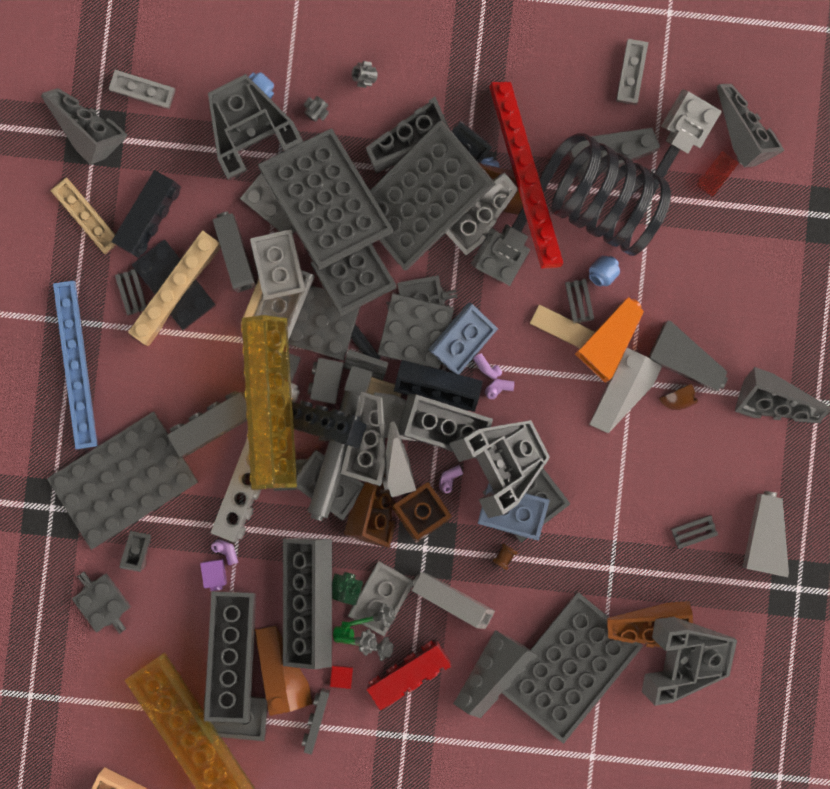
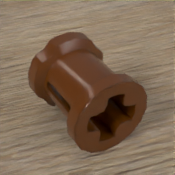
M502 543L501 550L495 558H492V561L503 569L508 570V564L514 555H518V552Z

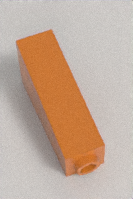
M629 297L625 299L575 353L604 382L609 381L613 377L644 313L641 309V304Z

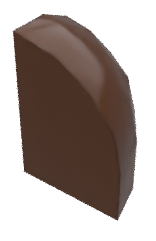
M688 384L659 398L664 406L672 410L686 409L698 403L692 384Z

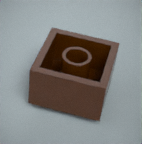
M429 482L410 493L392 507L415 543L452 518Z

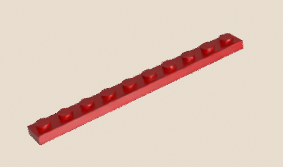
M492 82L489 86L540 267L541 269L561 267L563 259L511 82Z

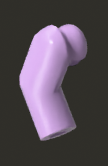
M482 353L473 358L480 371L489 378L497 379L498 376L502 375L499 366L495 365L491 368Z
M495 379L486 387V397L488 399H495L502 390L513 391L514 381Z
M459 465L441 474L439 489L443 493H450L454 478L463 474Z
M222 539L212 543V551L226 555L228 565L239 563L234 546L231 543Z

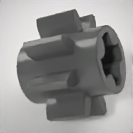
M358 62L352 69V79L358 82V87L366 88L367 86H372L377 80L378 73L376 67H372V62Z
M318 96L314 99L309 97L303 104L306 108L304 114L314 122L319 118L324 121L329 114V111L326 110L329 105Z

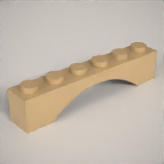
M202 230L128 333L144 345L149 346L162 329L183 294L220 250V243Z

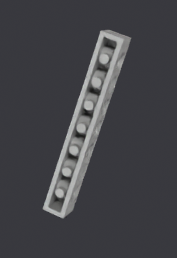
M271 376L212 527V534L232 542H238L239 539L243 538L246 531L244 527L246 519L249 520L254 510L252 508L253 501L257 500L261 493L260 483L266 479L269 472L267 465L269 460L272 461L275 457L276 449L274 447L276 442L280 441L283 436L284 430L282 427L291 402H295L298 398L299 390H297V385ZM282 395L284 403L282 406L277 407L275 399L277 396ZM270 415H275L277 419L276 424L273 426H269L267 423ZM266 434L269 437V442L267 445L262 446L260 444V437ZM255 454L261 456V462L257 466L252 462ZM249 473L254 478L251 485H247L244 480L245 476ZM240 493L246 496V501L242 505L237 502V496ZM232 513H236L238 516L236 524H232L229 520Z

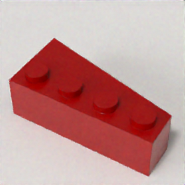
M431 640L421 646L422 650L417 654L414 652L408 654L403 658L405 662L399 666L397 664L390 666L385 670L387 674L381 678L377 675L368 681L369 686H367L366 690L380 711L402 698L407 690L411 692L418 688L424 679L431 680L436 677L442 667L445 670L452 667L450 659L437 640L435 642Z

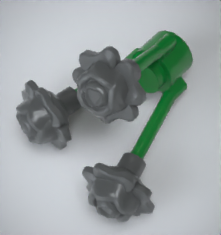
M383 602L381 603L379 613H375L371 617L342 622L341 626L334 628V642L359 646V651L365 656L368 653H372V651H376L380 656V661L385 660V657L390 658L394 645L389 642V637H384L380 643H377L375 634L371 633L370 629H367L361 633V637L354 638V630L350 626L370 621H381L385 627L390 628L392 621L395 620L393 608L391 606L388 607Z

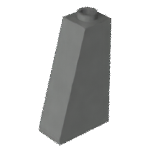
M229 212L217 214V218L213 219V223L233 289L240 293L255 288L257 283L234 214H229Z
M669 320L664 322L648 358L713 391H719L720 388L723 389L728 380L725 377L727 371Z

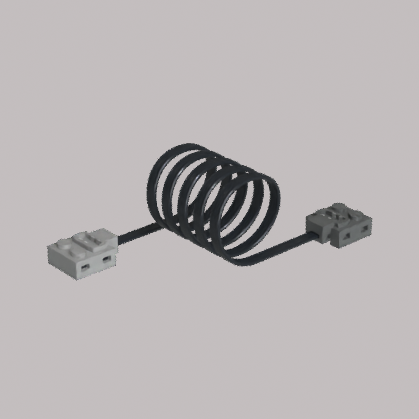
M682 89L661 127L670 131L666 142L671 145L655 173L650 172L638 163H634L628 157L616 153L607 145L598 143L596 139L585 133H577L570 136L556 149L539 177L543 193L566 154L582 141L588 140L590 145L573 159L564 173L552 200V213L562 219L569 216L571 224L578 228L586 226V231L595 237L603 236V240L613 247L620 245L621 251L629 256L639 254L653 239L668 212L671 190L669 183L664 177L680 150L689 153L693 145L701 148L722 111L689 91ZM606 150L608 155L601 158V151ZM589 159L587 169L579 185L562 207L575 176ZM619 160H623L625 163L621 167H619ZM607 168L606 176L598 193L589 207L580 216L582 206L590 189L599 175ZM636 170H641L642 174L636 177ZM625 176L624 185L615 204L604 220L596 227L600 213L609 195ZM643 185L641 196L627 222L613 237L620 215L632 195ZM660 185L661 194L656 212L643 234L630 247L633 233ZM523 207L512 226L506 224L502 232L491 227L471 262V265L476 269L509 286L531 250L524 245L528 236L522 232L527 223Z

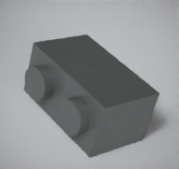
M318 358V362L313 363L312 374H315L314 382L309 383L307 393L311 395V400L336 404L344 363Z

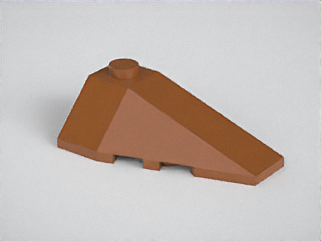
M669 602L607 618L608 638L628 643L646 644V647L651 648L654 646L661 647L652 638L655 620L676 617L693 623L690 602Z
M277 626L256 629L269 716L291 712L312 705L309 683L301 669L283 666V637Z

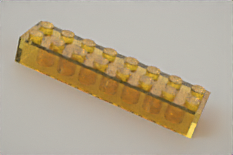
M267 315L242 318L241 331L243 334L242 351L244 355L246 385L245 396L247 403L246 417L248 421L247 438L249 440L251 490L297 487L287 318Z
M165 652L124 680L196 789H255L211 721H204L203 709Z

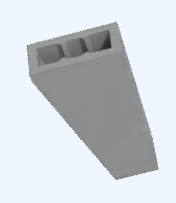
M764 491V494H757L743 567L788 577L789 568L783 498L776 497L777 493Z
M421 572L412 583L414 586L413 592L476 628L486 629L495 613V610L427 573Z

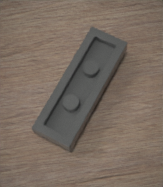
M322 688L321 693L316 692L313 705L317 706L315 714L310 713L307 724L311 726L309 734H304L301 746H305L304 753L310 755L313 753L330 690Z

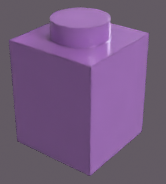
M224 559L200 563L204 588H210V591L222 590V586L227 584Z

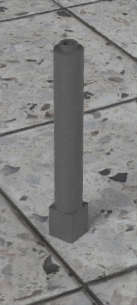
M354 366L351 367L339 411L344 413L343 416L347 417L348 413L356 415L361 392H368L373 376L371 371ZM329 441L307 511L311 514L310 518L319 521H322L323 518L328 519L340 480L347 445Z

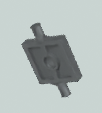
M439 275L398 283L400 295L445 305V300L457 298V294H455L457 293L456 289L443 291L440 286ZM390 301L386 302L387 310L389 309Z
M85 571L77 577L85 587L72 600L97 633L105 626L113 624L119 634L127 628H125L119 618L131 606L106 573L94 581L89 579Z

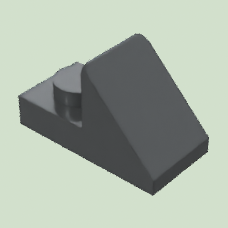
M130 531L120 568L138 572L145 568L146 554L151 541L150 534Z

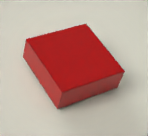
M332 665L330 687L351 689L353 667Z

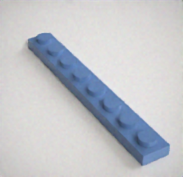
M76 282L53 283L75 449L97 447Z

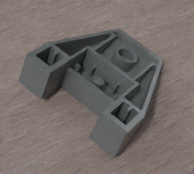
M246 74L208 93L217 157L228 180L247 172L238 152L276 134L284 151L303 143L294 122Z
M531 420L477 429L465 433L449 443L459 462L476 457L493 490L480 498L479 502L488 518L504 515L517 506L550 458Z
M676 617L655 620L652 638L667 653L663 671L648 673L644 677L642 693L654 706L673 703L730 676L737 639Z

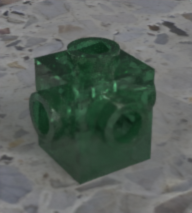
M344 571L343 575L335 573L332 581V599L356 606L363 581L355 579L356 575Z

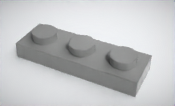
M633 39L627 40L616 102L637 105L648 42Z
M118 70L114 71L109 86L111 92L166 109H170L176 90L173 87Z

